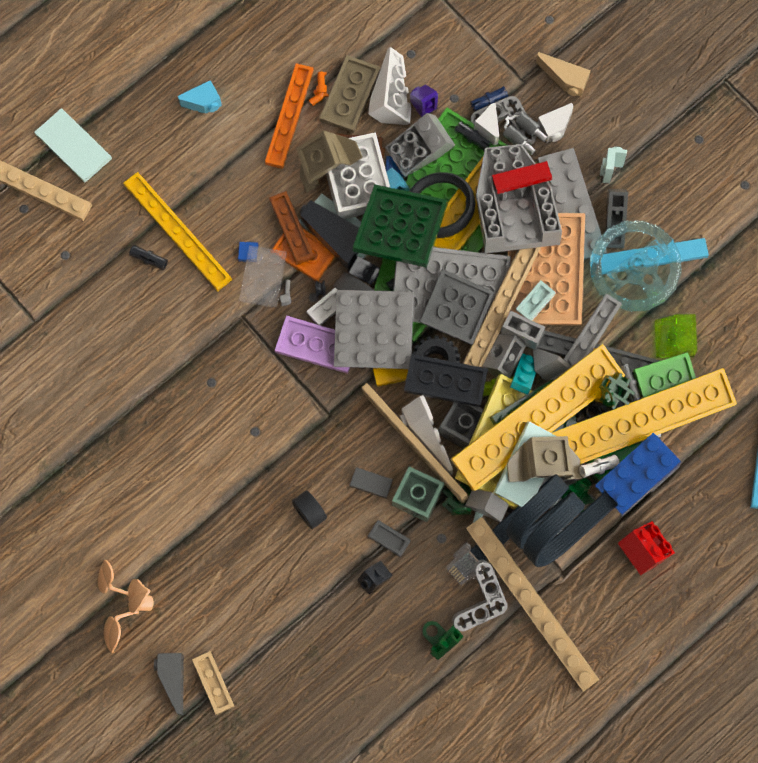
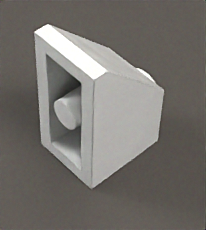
M572 103L538 117L537 123L541 126L540 131L548 137L546 143L550 141L556 142L564 135L572 115Z

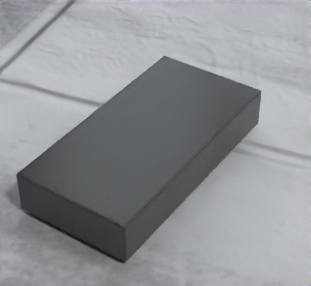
M356 467L350 487L387 499L393 479Z
M377 520L367 536L400 558L411 542L410 539Z

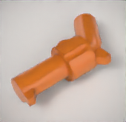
M321 71L317 73L318 85L313 91L316 96L309 100L312 106L322 101L325 97H329L327 86L325 85L327 72Z

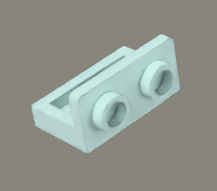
M621 147L608 148L606 158L603 157L600 169V176H603L602 183L610 184L614 167H623L627 150Z

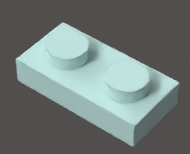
M540 280L518 305L516 311L522 316L533 320L556 293Z

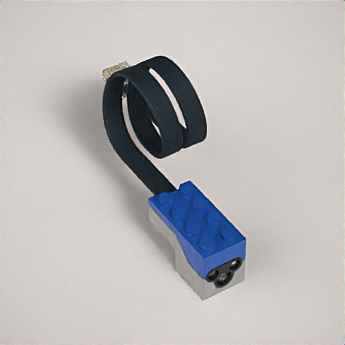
M653 432L595 485L601 496L580 515L578 514L584 509L585 504L574 492L566 495L546 512L569 488L555 474L540 486L538 493L523 507L518 506L492 530L503 545L511 539L518 548L523 549V553L536 567L546 566L567 552L613 509L623 517L649 492L652 493L680 467L681 461ZM466 542L453 554L455 559L445 568L461 586H464L472 577L474 580H477L473 571L475 563L480 560L486 561L488 558L478 544L471 549V545ZM482 565L481 570L478 572L484 574L487 568Z

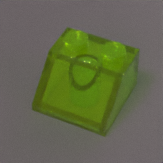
M675 314L654 321L656 358H671L687 352L689 357L696 355V314Z

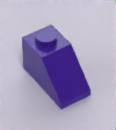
M426 84L422 87L418 86L410 93V102L419 115L423 117L426 113L430 114L437 109L438 93Z

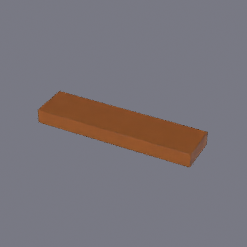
M287 191L269 197L296 264L314 259L313 252Z

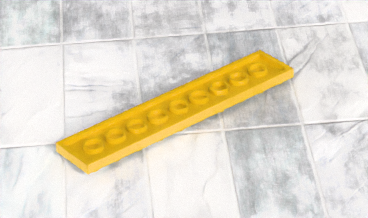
M602 344L450 460L471 489L476 491L506 467L527 422H531L551 433L601 395L599 386L606 375L613 377L616 372L622 373L624 377L625 374Z
M721 368L631 402L629 405H623L552 432V434L568 436L569 446L580 459V464L643 441L653 432L656 435L737 405L725 370Z

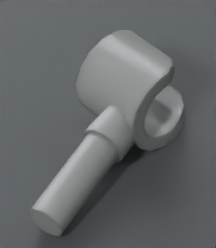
M288 279L285 283V294L280 295L282 306L291 304L290 280Z

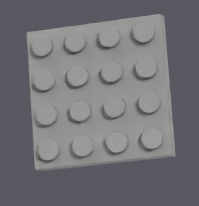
M337 290L334 367L409 369L412 354L414 292Z

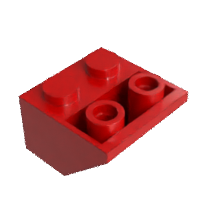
M653 521L633 530L618 542V545L640 575L650 571L675 554L671 544L666 541L660 529Z

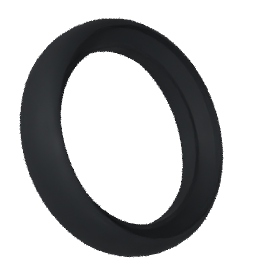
M438 172L421 178L409 192L420 194L424 189L433 184L449 183L455 185L464 193L466 208L462 216L455 223L446 227H440L437 238H445L459 233L469 224L475 211V196L469 184L461 177L452 173Z

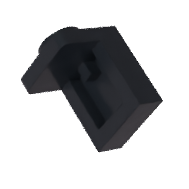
M355 255L347 272L371 285L377 280L380 268Z
M380 560L366 569L357 580L361 587L368 594H371L393 575Z

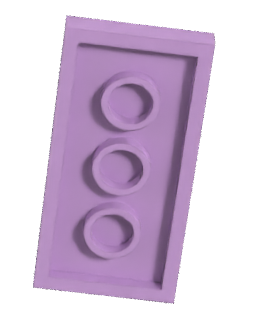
M286 316L275 353L348 374L350 368L334 367V329Z

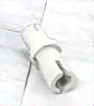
M616 455L604 459H595L594 462L579 467L580 475L585 478L596 473L603 474L605 470L615 468L619 464V459Z

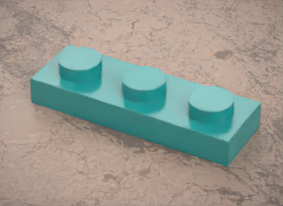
M522 353L510 388L526 395L531 390L536 374L533 356Z

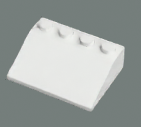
M376 132L349 138L356 141L363 158L351 166L341 164L326 173L336 214L343 219L357 217L365 213L374 184L390 187Z

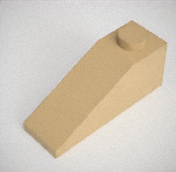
M538 52L536 63L564 91L572 96L581 97L589 79L590 70Z

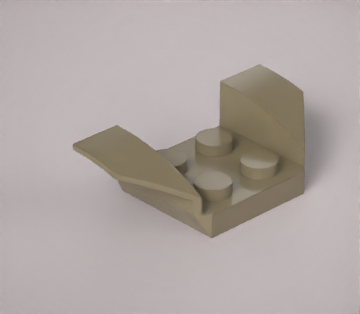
M322 131L296 148L301 161L300 178L307 193L320 185L318 181L320 177L341 164L351 166L363 158L356 141L328 131Z
M568 436L531 437L522 444L507 462L508 481L525 482L531 478L553 477L555 474L559 477H564L565 480L582 479L579 472L580 459L570 448Z

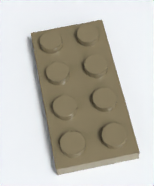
M346 55L320 115V121L354 133L381 67Z

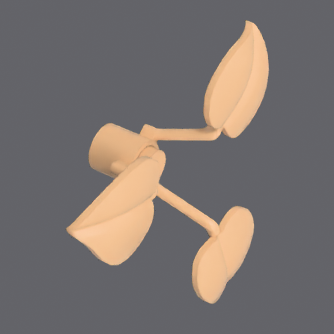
M104 560L98 573V588L100 592L107 593L109 588L112 591L128 595L129 597L128 607L130 612L117 615L114 618L109 616L104 626L106 646L111 653H115L114 650L118 645L121 635L118 620L129 615L139 614V611H151L153 608V598L151 595H148L150 590L138 579L131 581L128 591L113 587L111 584L114 579L113 569L110 563Z

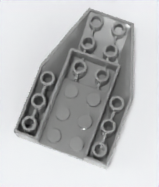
M522 144L485 148L476 193L485 253L560 245L562 229L552 188L548 181L500 194L496 192L492 175L536 164Z

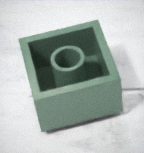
M408 467L392 500V506L428 522L444 489V482L412 467Z

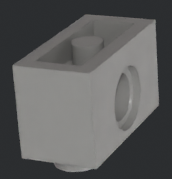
M510 311L502 326L501 334L515 336L524 345L536 350L544 335L545 327Z
M499 334L482 367L488 368V372L493 376L498 377V375L503 374L510 378L526 345L515 336Z

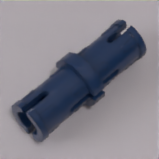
M503 86L491 93H484V96L470 101V104L475 112L507 98L508 93Z

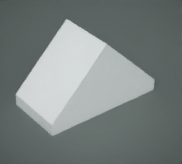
M492 103L475 121L474 130L479 131V134L491 141L493 145H498L499 141L496 103Z

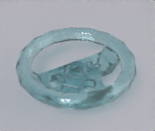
M643 220L624 221L608 228L596 241L590 257L591 278L598 293L603 297L605 294H608L621 302V309L627 311H648L663 304L676 290L682 274L681 255L673 238L659 226ZM627 232H643L656 238L603 277L601 260L606 247L614 238ZM648 249H655L657 257L650 258L648 256ZM668 255L670 259V273L664 285L657 274L659 260ZM635 262H638V263L640 264V266H637V267H636V266L634 265ZM620 270L625 271L627 274L626 280L618 279L617 272ZM651 275L654 280L653 284H646L644 276ZM626 284L639 285L645 291L648 298L644 300H629L617 295L615 292Z

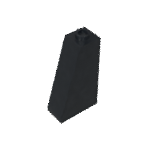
M310 200L307 205L304 204L299 212L301 222L348 269L355 255L358 256L359 254L353 252V245L359 227Z

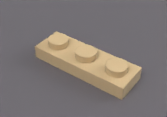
M211 651L192 659L215 714L218 715L235 707Z

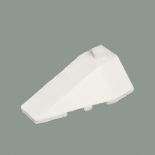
M391 47L387 50L372 92L368 114L381 123L408 125L410 124L411 104L407 103L406 94L409 91L404 83V77H406L404 59L401 54Z
M424 395L419 396L402 408L400 419L443 468L452 475L453 468L444 446L440 445L439 432L432 426L434 423L431 411Z

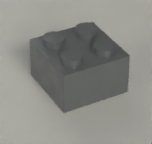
M454 402L438 429L439 435L464 449L471 441L483 409Z

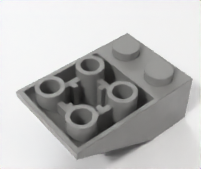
M426 113L385 148L404 177L443 156L455 144L435 115Z

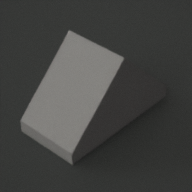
M540 349L533 350L535 372L546 381L570 368V365L558 355Z
M472 490L465 507L501 522L509 504L492 492Z

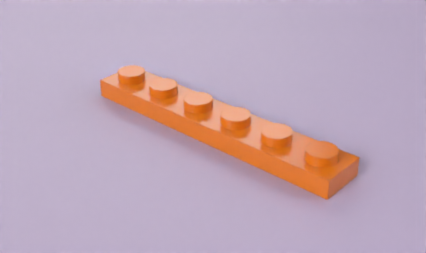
M295 64L265 159V165L284 168L313 75V67Z

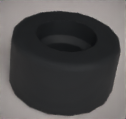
M304 491L292 500L294 508L311 529H314L327 519L324 510L309 491Z

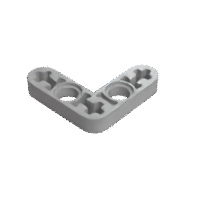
M514 96L496 102V109L501 113L497 116L498 122L504 120L507 116L512 117L525 112L519 99ZM509 103H511L512 105L515 104V114L513 108L508 107ZM489 106L475 111L471 115L470 122L475 124L476 117L479 118ZM516 118L509 120L511 125L525 135V131L515 123ZM536 135L528 139L527 143L529 145L535 143Z
M485 560L476 562L473 568L485 600L454 614L452 623L459 631L471 629L503 614L507 610V602L494 570ZM482 565L487 568L485 570L486 575L491 578L485 579L484 575L478 572L481 570ZM492 582L495 584V590L490 593L486 592V585ZM496 601L502 603L500 604V609L494 607ZM486 605H488L491 608L490 610L492 613L489 614V610L487 609ZM479 608L485 610L482 618L475 617V611ZM468 613H470L474 621L471 622L470 619H467L469 618ZM460 617H462L463 619H467L464 621L463 626L457 624L458 622H460Z

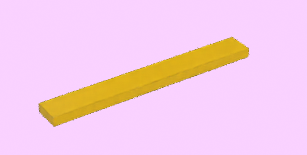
M138 172L123 183L217 292L232 281L229 274Z

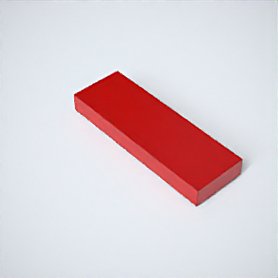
M545 161L492 175L497 194L550 181L552 180V174L548 162Z

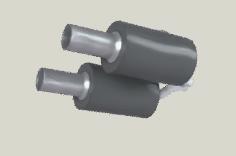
M525 112L512 117L507 116L505 118L506 124L504 125L505 131L503 136L513 145L522 144L531 155L535 152V149L527 143L528 138L513 125L508 126L509 120L517 118L515 123L531 137L536 135L543 142L548 139L539 130L541 126Z

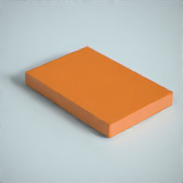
M303 229L314 259L297 265L283 233L271 249V254L314 281H319L335 256L314 235Z

